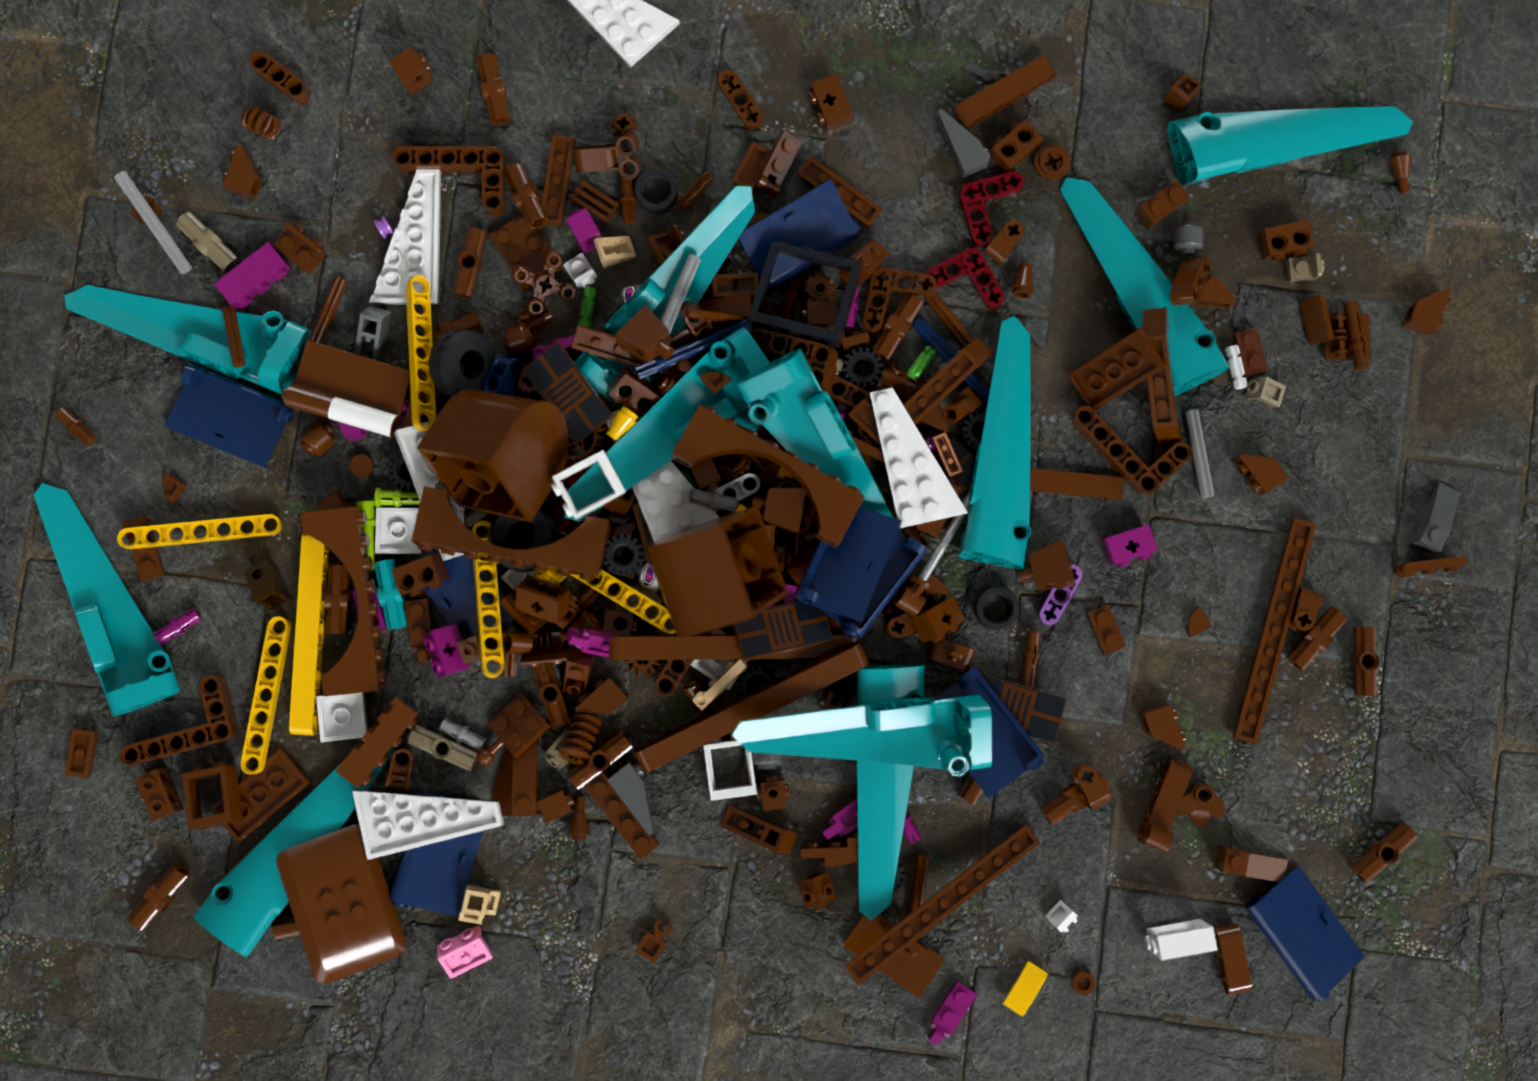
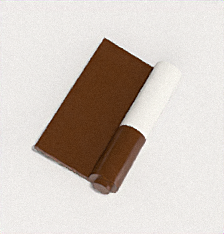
M307 340L295 384H290L284 388L282 400H284V404L288 407L387 437H393L410 385V371Z

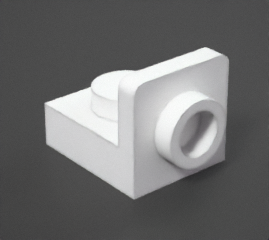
M583 253L563 264L578 289L592 285L595 282L594 279L597 278L595 271Z

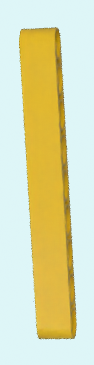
M303 534L301 539L289 732L292 735L315 736L318 729L316 696H320L326 611L324 607V594L327 589L330 549L310 535L303 536Z

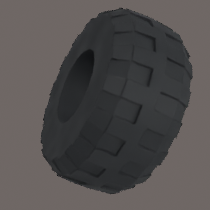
M466 329L446 332L437 339L430 352L428 362L429 373L435 386L442 393L452 397L466 389L484 391V382L496 357L495 349L489 339L479 332ZM464 354L466 356L467 365L464 373L462 374L460 370V359Z
M540 507L531 522L496 515L490 525L488 538L489 543L495 546L515 549L511 541L513 532L519 526L531 525L536 529L537 533L536 542L529 548L533 549L558 541L559 533L552 516ZM501 561L503 566L513 571H535L533 566L524 565V568H516L510 566V562Z

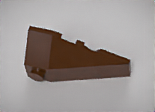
M539 738L518 758L514 757L506 748L493 789V802H499L502 816H536L540 813L537 804L539 801Z

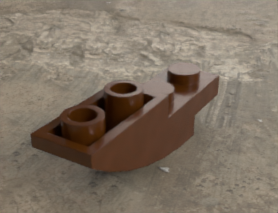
M852 831L851 835H846V845H842V841H830L828 845L819 846V842H806L805 846H800L801 859L824 858L825 867L857 862L858 831Z

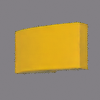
M1030 961L1026 962L1002 1004L1023 1017L1041 989L1048 973Z

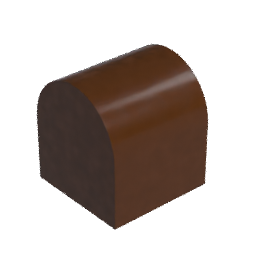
M466 389L455 394L446 403L416 448L459 507L531 522L552 489L551 484L554 483L552 477L563 471L568 455L569 435L567 423L562 412L550 402Z
M758 506L692 526L645 546L677 637L691 636L754 618L788 594Z

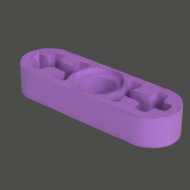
M1071 565L1076 576L1075 582L1078 586L1082 579V571L1078 566ZM1077 586L1071 587V589L1068 587L1061 588L1066 592V598L1061 602L1054 598L1056 589H1050L1038 611L1040 622L1045 625L1057 623ZM1051 601L1055 605H1060V609L1055 607L1052 611V614L1055 616L1054 619H1048L1047 621L1045 619L1046 615L1043 613L1044 611H1049L1052 607V604H1048V602Z

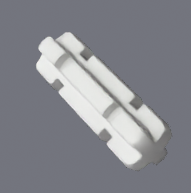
M1238 345L1228 346L1225 348L1226 356L1229 357L1228 364L1231 377L1234 378V388L1236 390L1246 388L1248 383L1246 377L1244 378L1243 376L1245 371L1242 359L1238 356L1240 354Z

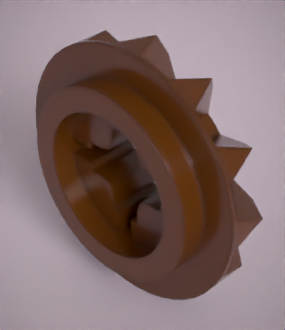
M1049 144L1042 147L1034 159L1035 170L1038 171L1041 178H1047L1049 181L1060 179L1070 168V156L1059 145ZM1049 158H1051L1052 161L1059 160L1055 164V169L1051 165L1045 166V164L1048 163Z
M748 454L722 455L717 460L715 467L720 477H724L726 480L731 477L736 479L737 475H744V470L750 469L749 463L751 460Z

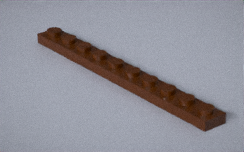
M1291 518L1234 728L1233 738L1253 744L1258 742L1315 532L1316 524Z
M1027 824L1023 825L843 966L856 985L862 984L1040 844L1039 840Z

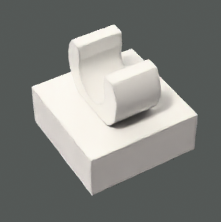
M1061 900L1045 915L1061 933L1063 931L1068 932L1067 927L1072 922H1077V915Z

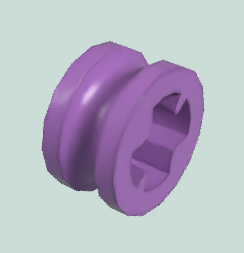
M384 215L381 216V220H374L377 229L384 239L387 238V234H394Z

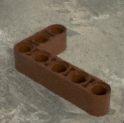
M401 146L392 152L393 162L404 173H416L417 169H439L441 173H482V205L488 214L494 217L501 216L505 212L506 159L499 148L494 146ZM409 156V160L406 163H400L402 157ZM426 156H431L432 158L430 162L426 164L422 163V160ZM454 156V160L451 163H444L447 157ZM476 156L477 159L474 163H467L469 157ZM493 156H499L498 162L489 163ZM498 178V184L494 186L489 185L491 179ZM491 201H499L498 206L495 208L489 207Z
M751 326L752 331L749 333L763 351L785 356L800 349L805 344L806 352L804 356L815 376L818 372H821L822 379L819 385L823 392L826 391L829 394L838 358L834 347ZM764 334L765 340L760 345L759 337ZM784 339L785 347L780 350V341ZM826 349L828 356L822 361L821 353Z
M1082 406L1071 416L1072 425L1121 477H1124V480L1140 495H1147L1157 490L1189 460L1192 454L1191 447L1187 443L1177 442L1168 447L1147 467L1091 407ZM1082 412L1088 416L1087 423H1082L1079 420V413ZM1095 429H1100L1103 432L1104 437L1102 440L1094 436ZM1111 445L1119 449L1118 456H1113L1110 453ZM1175 448L1182 450V459L1175 456ZM1127 462H1131L1134 465L1135 470L1133 473H1129L1126 470ZM1159 463H1163L1166 466L1167 471L1165 474L1159 472ZM1143 478L1149 480V490L1142 487L1141 481Z
M209 675L200 680L199 690L207 724L126 745L120 751L121 762L128 766L142 764L233 739L238 733V724L226 679L220 675ZM212 680H215L217 683L215 691H212L210 688ZM217 702L222 704V712L220 714L215 710ZM223 724L228 728L226 736L221 733V726ZM201 730L205 733V740L203 742L198 738ZM178 736L183 740L181 748L176 744ZM155 743H158L160 746L158 754L154 751ZM133 749H135L138 753L136 760H134L131 756V752Z

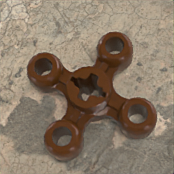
M549 250L544 254V267L541 271L532 273L527 267L520 264L514 266L511 270V277L516 283H529L533 286L534 293L526 301L525 305L531 315L537 316L544 311V298L546 295L556 293L564 301H571L576 296V288L570 282L559 283L554 278V271L562 264V256L555 250ZM555 256L556 260L551 263L550 258ZM518 272H524L522 277H517ZM546 279L548 281V284H544L543 286H541L539 282L545 281ZM566 289H570L568 294H564ZM538 303V307L532 309V305Z

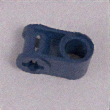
M503 354L497 355L484 382V391L512 396L523 370L522 362L515 358L509 359Z

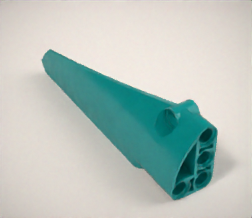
M1066 177L1060 192L1115 289L1117 300L1133 330L1135 331L1140 327L1143 328V310L1167 307L1170 329L1167 335L1174 396L1180 395L1228 370L1230 367L1215 342L1214 334L1207 330L1189 305H1172L1170 299L1172 283L1092 183ZM1206 339L1210 345L1202 347L1198 344V341Z
M1015 316L1002 321L1000 326L982 438L977 448L968 500L970 510L967 527L961 536L958 557L1006 568L1023 569L1027 542L1031 535V528L1029 526L1031 439L1030 334ZM1014 529L1021 530L1023 538H1017L1014 534Z
M979 694L939 700L920 697L740 721L731 733L751 753L834 758L949 770L954 776L963 775L968 769L989 768L992 765L991 709Z

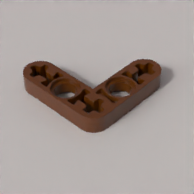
M889 268L877 269L872 275L863 318L865 329L872 334H877L883 330L891 292L930 297L938 289L935 278L932 275ZM883 274L888 279V281L885 280L882 286L884 290H887L886 292L880 290L881 283L878 278H882ZM903 277L911 279V284L906 288L899 286V280ZM915 279H918L919 284H926V281H929L932 287H928L927 291H924L923 286L916 285L917 289L914 290ZM875 296H883L884 303L881 306L876 307L872 304ZM870 310L877 312L876 319L879 324H875L874 328L868 323L874 319V313L870 312Z

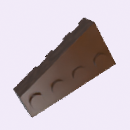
M395 697L335 772L357 788L361 784L366 786L374 776L371 771L377 765L380 768L389 757L386 755L391 747L396 749L404 739L401 734L407 728L410 731L417 723L418 719L416 716L418 713L398 697Z

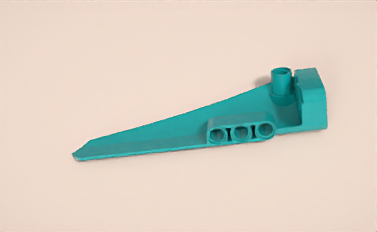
M1395 106L1230 113L1204 112L1197 116L1170 121L1167 126V132L1178 181L1181 185L1202 182L1218 175L1232 172L1236 174L1287 163L1302 157L1407 135L1413 121Z
M736 185L611 317L603 332L615 335L644 305L661 321L689 254L699 257L701 262L684 302L693 301L698 304L755 213L751 186ZM679 314L670 332V336L685 325ZM583 352L577 358L575 364L591 386L620 410L625 405H618L610 398L609 385L624 366L636 372L635 367ZM655 373L644 378L651 383ZM623 385L619 389L628 391L631 387Z
M90 285L64 295L66 308L70 311L233 379L241 377L281 395L284 388L292 384L295 378L292 375V369L297 363L301 362L306 341L309 340L311 334L310 329L284 320L282 314L278 311H269L263 316L236 312L246 365L235 368L231 360L223 312L220 309L183 304Z
M744 327L724 340L714 343L710 351L605 453L625 491L673 460L672 453L699 405L704 408L709 406L718 412L717 415L724 419L726 417L735 419L741 411L748 408L736 384L770 364V362ZM714 351H722L725 354V358H717L714 355ZM705 372L725 373L732 380L713 395L699 379V376ZM596 462L567 490V493L577 511L613 493V490ZM597 508V509H595V510L589 512L588 514H586V515H584V516H582V517H580V518H578V519H576V520L574 519L573 516L568 517L567 514H566V512H565V518H568V519H571V520L580 522L581 520H583L584 518H586V516H589L590 514H592L593 512H595V511L598 510L599 508Z
M797 349L771 362L736 384L750 409L749 417L752 422L762 424L786 451L797 454L800 457L799 460L806 464L810 462L820 468V472L827 476L828 474L837 476L841 479L840 483L847 487L852 485L862 491L861 494L865 496L860 505L861 508L894 518L829 394L821 389L801 349ZM758 407L764 408L766 415L761 414L758 411Z
M42 483L34 493V498L112 716L116 717L181 692L168 654L164 652L161 645L155 639L152 630L68 491ZM156 657H162L165 659L166 664L162 668H155L152 665V660Z
M868 664L858 670V706L905 700L912 694L925 697L924 665ZM857 761L859 911L870 920L874 919L891 905L914 766Z
M391 747L386 753L389 757L380 768L376 765L371 771L374 776L366 786L361 784L359 788L355 787L335 772L336 768L224 879L213 887L211 893L193 918L227 946L239 954L248 957L273 920L289 902L276 863L278 854L284 849L339 830L356 807L352 791H367L388 763L395 749ZM221 886L227 887L230 891L227 899H222L218 895V889Z

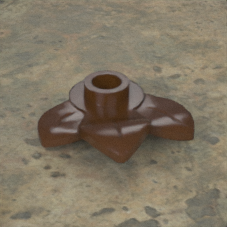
M1198 783L1192 788L1190 794L1183 796L1178 808V815H1190L1193 824L1197 828L1202 829L1207 825L1211 816L1223 818L1224 805L1215 796L1214 790L1209 784ZM1201 790H1204L1206 793L1204 798L1199 797Z

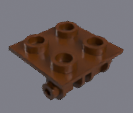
M1335 312L1334 315H1329L1334 339L1324 342L1325 360L1353 359L1352 353L1348 348L1350 342L1345 314L1343 315V312ZM1360 314L1363 336L1368 344L1366 348L1367 358L1371 359L1369 314Z
M563 630L551 631L550 638V632L547 631V643H544L543 632L539 633V639L538 633H533L531 635L533 640L532 649L528 654H522L520 665L537 666L540 663L550 662L551 664H559L566 661L570 646L566 636L567 632H563Z

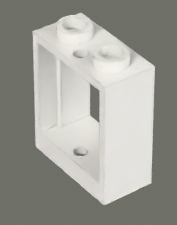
M603 450L552 477L554 483L551 486L556 496L562 495L565 501L562 507L567 516H573L575 520L626 492ZM597 462L613 493L577 511L561 481Z
M731 736V740L722 741L720 737L703 746L711 801L757 794L752 753L746 749L750 784L716 789L711 749L740 746L741 743L734 736Z
M1201 919L1146 928L1147 935L1144 936L1146 948L1161 960L1217 951L1213 926Z

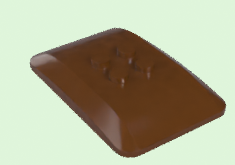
M359 823L284 849L278 854L276 863L316 981L322 984L334 982L395 958L405 951L406 940L395 907L389 899L390 891L378 857L367 860Z

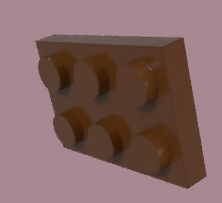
M523 213L489 234L511 270L514 266L520 264L527 267L532 273L541 271L544 267V254L552 250L539 229H531L528 226ZM555 256L550 258L551 263L556 260ZM562 265L554 271V275L564 269ZM518 272L517 277H522L524 272ZM529 283L520 284L525 292L533 289V286Z

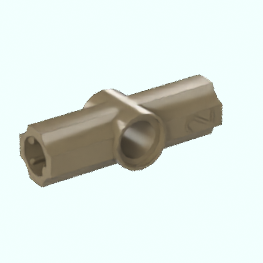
M190 211L182 214L177 219L176 226L193 241L192 244L202 254L209 257L225 273L237 266L240 259L223 244L224 241L215 232L202 224Z
M416 725L411 731L408 740L409 744L469 772L476 765V751L420 725ZM441 742H445L448 745V752L446 754H442L439 750Z

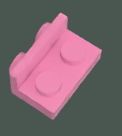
M479 925L468 928L461 934L451 939H446L437 946V959L450 979L493 958L491 950L481 935Z

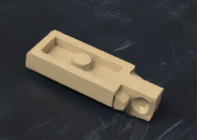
M734 659L726 666L727 672L722 677L716 676L709 683L711 688L708 691H699L692 701L701 710H704L748 667V664L743 659L739 661Z

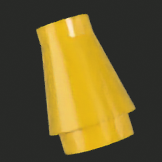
M623 406L621 410L618 409L606 434L618 442L637 423L635 421L638 416Z

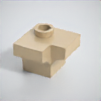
M466 884L458 920L481 925L485 915H496L501 891Z

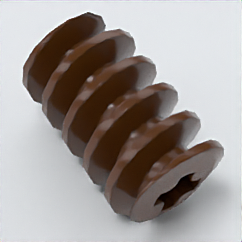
M580 712L573 716V723L569 726L570 731L567 732L566 740L563 741V748L559 752L564 760L578 765L583 764L581 758H589V754L585 750L591 751L593 747L588 742L593 743L596 740L591 734H598L599 732L594 726H601L602 724L601 720L593 715Z

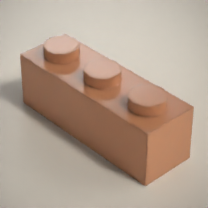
M946 432L931 439L947 477L950 478L963 472Z

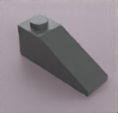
M943 109L938 110L935 119L961 178L986 169L990 160L988 149L986 147L983 148L980 140Z
M369 306L360 313L354 354L380 362L389 333L390 311Z
M1442 483L1437 484L1411 537L1410 544L1428 553L1441 552L1451 532L1460 492Z
M629 762L607 781L650 836L654 832V825L646 783L642 777L645 773L637 763L633 765L632 762Z

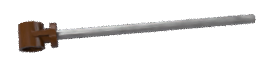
M970 491L962 503L967 512L970 509L968 505ZM966 514L953 518L920 576L912 575L908 580L911 586L905 585L895 597L894 605L912 617H915L923 608L926 598L922 596V593H928L931 589L927 580Z

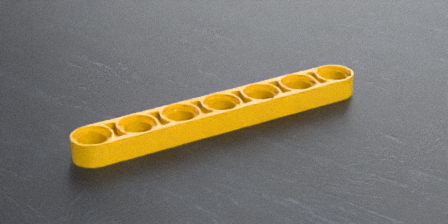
M416 275L406 283L411 409L414 427L419 431H427L436 419L435 384L430 376L428 365L433 346L430 285L424 276ZM414 281L422 285V292L414 289ZM415 303H419L423 307V314H418L415 311ZM416 325L423 327L424 336H419L416 333ZM417 347L425 351L426 356L424 359L417 355ZM419 369L426 373V381L419 379L417 375ZM419 392H424L427 395V403H422L419 400ZM421 414H424L428 417V426H424L423 424H421Z
M273 514L131 527L122 529L117 535V541L121 547L126 549H142L272 536L281 531L282 521ZM270 518L275 519L277 522V527L273 531L265 529V522ZM245 521H251L254 525L250 533H243L241 525ZM222 523H227L230 526V532L225 536H221L218 533V527ZM200 525L205 526L207 530L206 535L202 538H197L194 534L195 528ZM174 528L182 529L183 536L180 540L176 541L171 538V532ZM151 530H156L159 533V539L154 543H150L147 539V534ZM132 532L135 535V542L131 545H126L123 541L124 535Z
M484 520L478 521L474 524L471 532L478 536L476 534L477 527L483 526L487 528L488 536L478 537L489 543V528L491 524ZM478 557L477 560H473L481 669L488 678H495L504 669L497 569L495 563L487 562V559ZM483 570L489 571L492 575V580L488 582L482 581L479 573ZM483 593L492 594L494 598L493 603H483L481 595ZM486 615L493 616L496 621L495 625L487 627L483 623V617ZM487 638L495 639L497 641V648L493 650L488 649L485 646V640ZM488 661H496L499 664V670L495 673L488 671L486 667Z
M601 570V581L597 584L580 579V575L570 574L670 635L676 634L675 629L668 630L665 626L666 621L670 618L669 612L665 607L604 570ZM617 583L620 586V591L617 595L612 596L609 593V588L612 584ZM631 595L639 597V602L635 607L628 605V598ZM651 606H656L658 609L657 616L651 619L648 618L646 614L647 609Z
M280 616L273 617L267 625L241 758V769L246 774L260 773L266 763L291 634L290 621ZM278 621H283L285 624V629L281 633H276L274 630V625ZM274 643L280 645V653L276 656H272L270 653V647ZM269 666H274L276 675L269 679L266 677L265 671ZM266 688L272 693L271 699L267 702L261 698V693ZM261 711L267 714V721L262 725L256 720L257 714ZM256 734L261 735L263 739L262 745L258 748L252 744V738ZM252 757L258 760V767L253 771L247 766L248 760Z

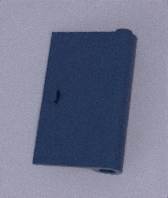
M828 179L744 229L738 239L756 273H758V280L760 281L772 241L778 243L779 241H786L794 247L808 246L814 249L815 252L823 253V251H829L834 253L859 238L861 229L857 221L851 219L832 179ZM778 254L767 292L815 263Z
M189 363L181 376V383L184 387L164 426L265 468L287 422L290 423L294 417L295 412L292 410L293 408L286 406L284 401Z
M859 507L837 548L818 540L795 597L803 603L862 622L902 520Z
M898 532L862 622L824 609L821 610L845 628L843 631L853 639L856 637L862 638L925 555L927 549L912 537L906 538Z
M432 548L431 551L423 552L415 560L440 553L439 549ZM464 555L444 561L450 579L442 581L443 586L430 590L429 587L424 588L448 624L458 625L462 640L479 633L473 559L463 557ZM430 568L429 573L433 577V571ZM483 570L479 573L482 581L488 582L492 580V575L489 571ZM497 574L499 601H501L510 591ZM483 593L481 595L483 603H493L494 598L492 594ZM499 602L502 631L516 623V621ZM486 615L483 617V623L487 627L495 625L496 621L493 616Z
M974 667L933 700L979 694L990 706L992 716V765L989 768L967 770L988 799H990L1029 768L1034 771L1044 763L1042 758L1045 755L978 669Z
M421 790L420 796L444 797L440 793L429 790ZM483 831L403 851L389 894L392 905L402 908L409 905L457 916Z
M1295 866L1266 894L1255 896L1244 906L1311 1000H1325L1330 995L1329 992L1365 957L1299 866Z

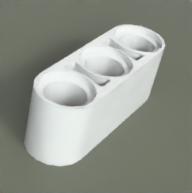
M748 473L713 491L723 495L726 490L732 489L736 492L737 503L758 493L760 481L756 475ZM747 479H753L757 485L755 489L750 491L744 488L743 483ZM715 508L713 511L718 514L724 511V509Z

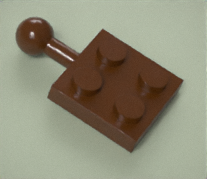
M520 692L488 723V726L497 735L498 739L489 748L480 749L477 752L476 760L481 766L491 765L495 754L504 745L514 757L518 758L551 725L525 694Z

